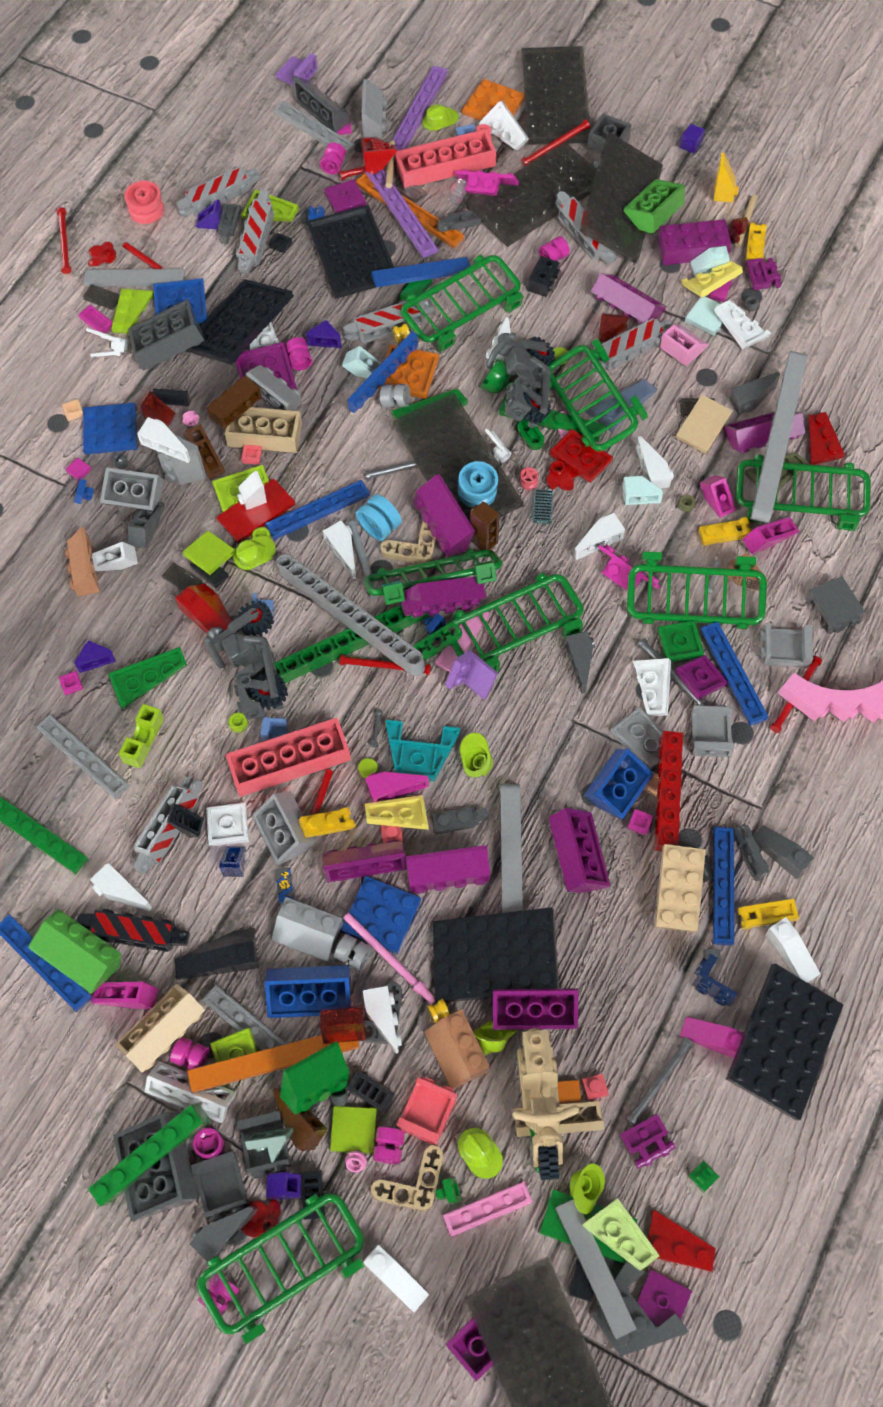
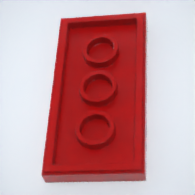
M274 478L264 484L267 503L246 510L244 504L241 505L238 502L216 517L217 521L238 544L251 536L256 528L264 527L265 523L276 519L296 505L295 500Z

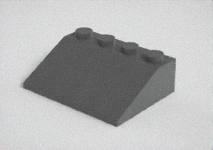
M188 299L128 329L133 355L143 371L153 368L156 364L167 361L172 356L181 354L186 349L197 346L204 341L201 328Z
M163 1112L114 1134L119 1163L173 1120L179 1113ZM186 1141L149 1168L125 1191L131 1221L174 1209L199 1199Z

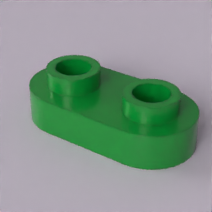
M521 420L518 423V433L523 441L532 450L541 449L544 445V436L537 426L530 428L528 420Z

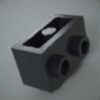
M541 256L528 280V291L547 297L549 291H553L555 280H558L561 275V270L559 269L560 262Z

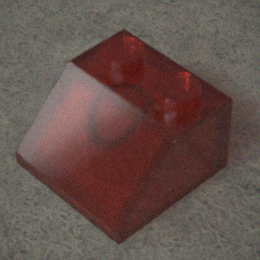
M365 1004L323 1008L320 1011V1030L323 1044H330L336 1041L341 1043L366 1040Z

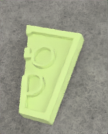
M618 1198L582 1225L640 1271L659 1257V1254Z

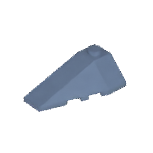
M643 379L620 389L619 392L629 407L633 405L630 398L636 395L641 404H643L658 389ZM611 394L585 412L594 418L618 402L613 394ZM618 406L596 421L604 424V427L624 416L625 412L621 406ZM623 421L619 422L618 424H616L608 430L612 432Z

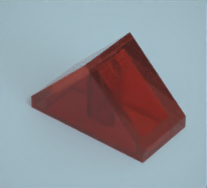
M602 313L598 339L600 343H605L627 329L628 317Z
M148 391L140 404L145 420L148 417L154 420L158 419L167 427L176 414L151 391Z

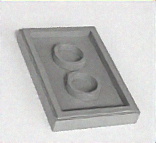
M638 707L615 725L610 732L625 748H628L652 771L658 766L659 740L663 730Z

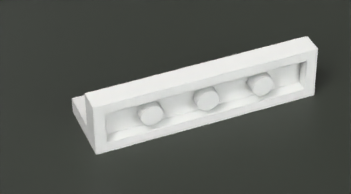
M160 1061L148 1074L145 1087L146 1093L185 1109L192 1104L199 1103L208 1117L219 1123H223L225 1120L228 1106L236 1094L235 1091L223 1086L192 1093L188 1072ZM162 1070L164 1072H167L169 1075L163 1076L161 1074H158V1072ZM184 1079L188 1081V1083L178 1082V1080ZM216 1095H224L227 1098L226 1100H223L221 1098H218Z

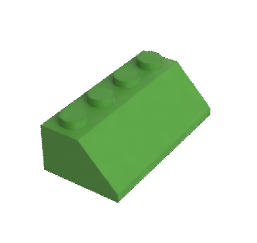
M655 179L624 208V212L638 230L654 233L685 203V185Z
M59 909L43 922L29 945L31 951L91 994L120 968L121 953Z

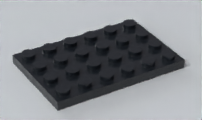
M369 205L306 221L335 299L377 288L371 276L372 271L395 268Z
M243 279L200 326L204 341L197 346L186 349V351L232 365L294 297L292 291Z
M553 907L433 921L436 1003L441 999L448 1003L492 998L493 989H559Z
M771 964L726 1080L792 1119L801 1121L844 1004L778 964Z

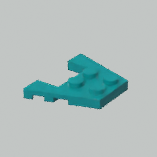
M386 720V729L395 773L428 776L430 782H435L460 735V728L443 726L441 744L401 740L403 721Z

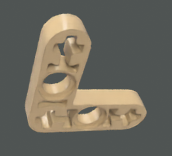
M423 521L418 544L385 540L380 546L381 554L387 559L415 563L430 562L433 558L436 537L432 536L431 531L428 530L427 523ZM425 536H430L433 540L431 542H425L423 541V538ZM424 548H427L426 556L422 557V554L424 553ZM403 549H410L412 551L409 555L402 554Z
M434 1145L425 1149L416 1187L386 1180H377L371 1187L374 1199L418 1211L430 1210L434 1203L435 1191L437 1190L442 1167V1150ZM433 1151H436L437 1155L440 1156L439 1159L434 1160L433 1166L438 1167L437 1170L431 1167L424 1168L425 1164L430 1166V1157L427 1155L432 1154ZM426 1172L434 1174L435 1180L432 1184H425L422 1177ZM384 1185L385 1190L391 1191V1186L395 1187L392 1192L393 1199H388L390 1195L387 1193H382V1196H378L375 1188ZM420 1186L425 1189H433L432 1193L430 1191L427 1192V1199L430 1202L425 1203L424 1207L421 1206L420 1201H417L418 1198L423 1197L424 1190H419ZM401 1189L406 1190L409 1194L408 1199L404 1202L396 1199V1193Z

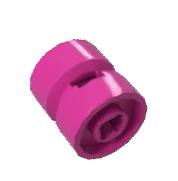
M329 143L320 162L321 169L332 175L339 173L346 155L345 148L338 143Z
M561 236L539 247L540 257L543 256L555 261L562 260L570 254L568 243Z
M297 337L286 343L285 348L292 369L296 371L308 369L312 365L313 360L306 340Z
M182 1036L173 1047L170 1062L179 1066L186 1065L188 1070L203 1067L208 1058L210 1048L200 1043L194 1045L193 1040Z
M377 1128L376 1142L378 1145L374 1147L373 1160L387 1164H401L402 1150L400 1146L404 1143L405 1132L394 1128ZM390 1146L392 1147V1150L385 1149V1147Z
M204 1128L194 1137V1150L203 1160L220 1156L226 1150L224 1139L214 1129Z
M216 1273L209 1282L210 1288L208 1291L223 1316L228 1308L227 1302L233 1300L220 1276ZM228 1281L236 1296L240 1289ZM199 1297L197 1301L205 1306L203 1300Z

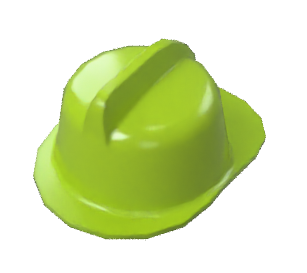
M435 104L428 108L422 123L427 130L437 131L455 124L458 121L459 115L454 109Z
M266 536L245 540L236 548L233 556L234 562L243 570L253 569L273 558L276 550L275 544Z
M476 732L465 736L460 746L465 773L473 778L488 775L493 766V757L490 754L486 738Z
M492 1019L474 1030V1035L478 1038L483 1054L488 1055L493 1052L503 1051L508 1039L518 1029L493 1030Z
M479 1128L466 1130L458 1141V1150L461 1157L477 1177L490 1179L496 1176L501 1171L503 1165V1157L499 1148L484 1130Z
M588 1164L583 1169L577 1170L570 1179L571 1196L574 1199L576 1208L583 1214L591 1213L604 1190L605 1176L602 1169L596 1164Z

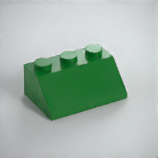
M336 1041L284 1070L280 1098L294 1115L307 1111L315 1103L326 1100L329 1095L346 1087L349 1070L338 1042Z

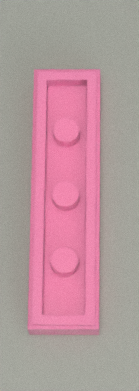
M473 606L470 611L477 609L479 607ZM486 612L482 614L484 619L487 621L490 617V613ZM479 616L466 621L470 631L476 638L484 626ZM461 624L459 627L462 629V637L458 640V643L464 653H466L473 641L463 624ZM452 645L445 648L435 662V665L448 672L451 671L455 659L458 658Z
M525 1181L446 1213L443 1215L450 1236L453 1237L532 1204L533 1201Z

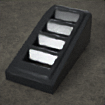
M172 803L167 823L190 838L199 837L204 818L175 803Z
M360 1071L356 1072L347 1087L349 1093L377 1108L382 1113H385L395 1096L393 1092ZM360 1080L364 1081L360 1089L356 1090L355 1088ZM367 1085H371L367 1094L364 1095L363 1092ZM375 1089H378L379 1091L374 1100L370 1099ZM382 1094H386V1097L383 1100L382 1104L379 1105L378 1101L381 1098Z
M322 1170L300 1172L302 1208L307 1206L305 1201L311 1196L317 1194L318 1197L324 1195ZM318 1178L317 1183L306 1184V1180ZM318 1188L319 1192L307 1193L306 1189ZM324 1205L320 1207V1210L326 1218ZM314 1211L303 1218V1220L320 1219V1217Z

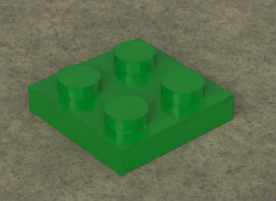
M695 620L658 627L657 631L665 659L669 658L671 662L699 658L704 655Z

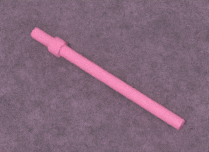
M350 913L344 916L343 919L413 987L412 990L417 995L420 994L429 1004L433 1005L435 1003V997L426 989L427 986L421 980L418 981Z

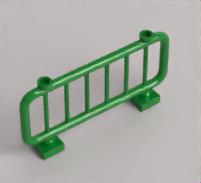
M478 255L474 259L475 263L418 296L415 293L408 295L406 298L407 302L401 308V315L422 341L431 343L438 340L437 349L441 353L454 345L456 335L453 331L505 300L504 309L507 313L521 306L524 298L522 293L519 292L521 283L499 256L490 255L484 258L482 255ZM490 262H496L513 282L514 288L506 291L486 265ZM483 267L504 294L493 299L472 272ZM470 275L490 299V302L480 307L459 280ZM456 282L477 309L466 314L447 291L446 287ZM443 290L464 317L452 322L432 295ZM430 298L450 325L439 330L418 303ZM415 305L436 333L430 336L425 335L408 314V309Z
M597 338L592 341L593 350L586 345H579L548 365L551 370L549 389L554 388L584 436L581 439L585 446H590L595 451H604L631 435L637 429V415L640 416L642 421L648 418V415L636 395L630 398L633 406L629 407L599 362L598 358H601L603 363L610 359ZM585 352L587 358L554 377L552 371L576 354ZM590 360L595 368L562 389L557 380ZM596 371L602 378L601 381L573 399H568L565 394L566 390ZM605 382L610 391L577 412L572 403ZM613 394L618 403L584 424L579 415ZM621 406L625 412L624 416L591 435L587 428L588 425ZM627 417L629 418L631 425L608 441L597 444L594 438Z
M755 455L754 460H744L737 467L736 500L741 506L748 508L746 517L749 519V522L760 521L750 519L754 501H748L743 497L744 469L749 466L757 467V491L760 467H762L764 461L763 455ZM783 463L782 469L793 470L792 504L777 503V489L773 510L840 516L837 522V529L855 531L859 524V517L867 515L870 511L871 479L864 470L855 469L854 463H845L844 467ZM797 471L811 472L810 506L795 505ZM815 472L829 473L828 508L814 506ZM833 474L847 475V509L832 508ZM851 475L860 476L863 479V508L861 510H850Z
M468 549L466 554L389 571L385 568H380L377 573L365 577L363 583L370 595H384L385 603L388 605L405 601L403 591L419 583L452 580L476 575L478 584L496 581L495 570L501 568L503 562L492 550L475 551L474 549ZM490 557L492 561L480 563L478 558ZM474 560L476 564H474L473 568L464 569L459 563ZM456 564L460 571L445 573L441 566ZM438 568L442 575L427 577L423 570ZM420 571L423 579L409 581L405 574ZM402 575L405 583H401V581L390 583L387 578ZM384 580L386 584H383L382 588H374L371 582Z
M643 551L641 562H646V564L636 565L629 571L627 611L633 618L643 620V624H654V620L678 622L695 620L697 623L719 622V624H735L737 629H748V625H757L765 618L767 580L760 571L751 570L756 565V557L737 556L734 567H739V569L657 565L662 560V552ZM641 571L649 572L647 612H637L634 608L636 574ZM653 572L668 573L666 613H651ZM671 573L686 574L685 614H670ZM690 574L705 575L703 615H688ZM709 575L724 576L722 616H707ZM728 576L743 577L741 617H726ZM746 577H755L759 580L758 615L755 618H745Z
M541 573L536 577V582L468 613H464L463 610L457 611L453 615L454 619L447 624H463L481 655L479 658L497 672L500 671V661L497 656L562 626V635L565 639L566 636L581 633L583 622L580 617L584 612V607L571 584L564 576L560 574L546 576L545 573ZM555 581L560 582L574 603L576 612L567 616L548 584ZM543 586L563 616L562 619L553 623L549 622L532 594V591ZM526 594H529L547 624L535 631L515 600ZM510 601L513 602L531 632L518 639L499 606ZM496 609L514 641L500 646L482 614ZM477 616L480 617L497 646L496 649L485 654L466 624V621ZM458 641L451 644L458 657L464 654Z
M327 1193L321 1197H318L317 1194L311 1196L305 1201L307 1206L223 1259L218 1255L207 1262L209 1268L200 1274L197 1280V1289L215 1325L221 1332L233 1335L243 1330L245 1334L241 1338L244 1344L247 1345L266 1332L262 1322L257 1325L255 1321L342 1265L344 1268L339 1272L343 1280H346L365 1266L361 1258L356 1261L353 1258L364 1246L363 1233L344 1200L339 1195ZM329 1202L335 1203L355 1237L354 1246L345 1252L320 1210V1207ZM314 1211L319 1215L341 1254L327 1264L324 1263L300 1221ZM295 1223L299 1226L321 1265V1268L307 1277L304 1275L281 1232ZM276 1235L302 1279L287 1290L262 1247V1244ZM256 1248L260 1251L282 1291L281 1294L267 1303L242 1259L243 1256ZM237 1260L262 1304L261 1307L247 1316L222 1272L224 1268ZM216 1273L220 1276L242 1317L235 1324L229 1325L224 1321L206 1287L207 1280Z

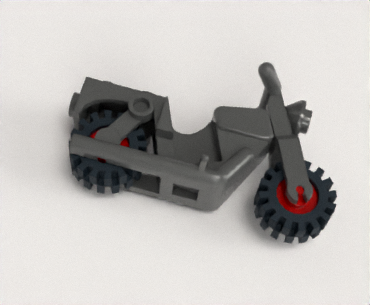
M514 332L502 333L498 336V344L491 351L486 368H492L498 354L506 356L505 366L507 374L519 377L507 387L505 415L521 421L525 416L524 419L528 420V426L533 428L537 423H541L551 412V404H548L551 370L548 365L554 360L555 351H552L553 347L549 346V342L545 343V339L541 340L540 337L517 342L515 341L516 334Z
M251 601V605L246 603V608L243 606L240 608L242 612L238 611L239 617L229 623L227 630L214 627L208 631L207 637L204 638L205 646L218 668L222 669L224 667V662L218 652L224 650L234 668L240 665L245 667L236 673L237 685H234L236 696H239L240 699L237 702L238 710L244 714L247 720L264 716L265 712L263 709L265 707L267 710H270L271 706L273 709H283V701L285 702V696H288L286 684L283 678L277 674L273 651L268 640L262 634L263 632L267 634V629H272L271 624H274V618L270 608L264 602L262 604L261 601H257V604L255 601Z

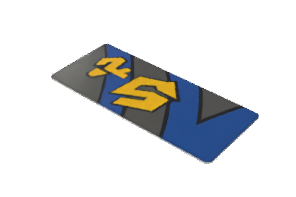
M290 868L276 870L279 903H283L286 897L294 900Z

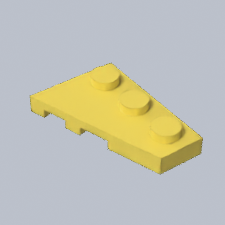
M730 261L712 268V272L706 274L698 273L696 278L690 280L687 278L682 279V286L703 298L743 273L742 267Z
M423 795L364 804L367 824L429 830Z

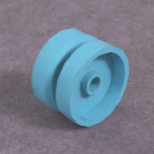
M475 461L468 463L459 473L458 495L460 500L471 508L479 505L482 501L488 505L493 503L497 495L498 486L496 470L485 462Z
M374 494L367 501V505L361 506L355 513L361 527L378 541H384L391 534V531H394L402 523L401 516L396 508L379 494Z

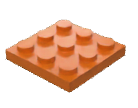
M483 79L463 107L462 114L481 121L499 101H502L514 116L525 100V94Z
M390 344L385 359L397 348V345ZM416 349L410 353L404 363L397 367L395 373L391 374L383 385L393 384L396 386L397 384H407L410 389V396L427 399L440 354Z

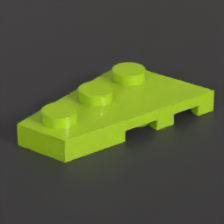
M255 189L241 214L242 219H248L249 206L252 205L253 199L258 198L261 191ZM269 195L274 212L273 221L292 222L299 210L298 205Z
M121 288L112 324L113 333L129 334L128 329L136 325L142 311H145L149 301L153 300L154 291Z
M263 465L212 481L223 512L239 502L237 497L240 494L238 487L253 472H258L263 485L269 482Z

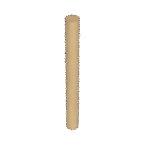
M392 140L389 141V146L391 144L395 145V142ZM394 156L387 163V188H392Z
M757 195L751 196L744 216L749 221L758 198ZM745 234L739 236L740 241L739 243L735 242L736 247H741Z

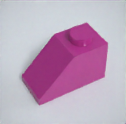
M713 475L700 482L706 501L718 517L722 518L736 510L726 477Z

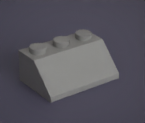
M363 79V137L383 139V132H386V122H383V120H386V110L384 108H387V100L383 98V91L367 79Z
M259 365L246 373V377L260 387L262 398L277 410L295 411L302 403L300 393L294 388L291 390L282 378H276L268 367L264 368Z
M175 435L188 450L189 463L157 451L164 477L169 482L181 485L206 478L197 445Z
M106 467L100 503L153 511L161 498L164 480L155 474Z
M291 792L273 793L252 815L277 865L305 853L316 842L315 837H304L298 822L300 817H303V814Z
M286 897L277 915L271 940L328 962L341 934V929L344 925L343 919Z

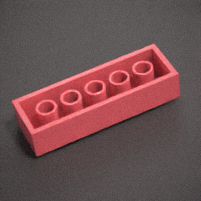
M486 129L399 150L394 155L395 167L404 189L456 176L455 171H461L462 169L474 172L496 166V150Z
M338 718L225 754L239 797L351 760L350 751Z

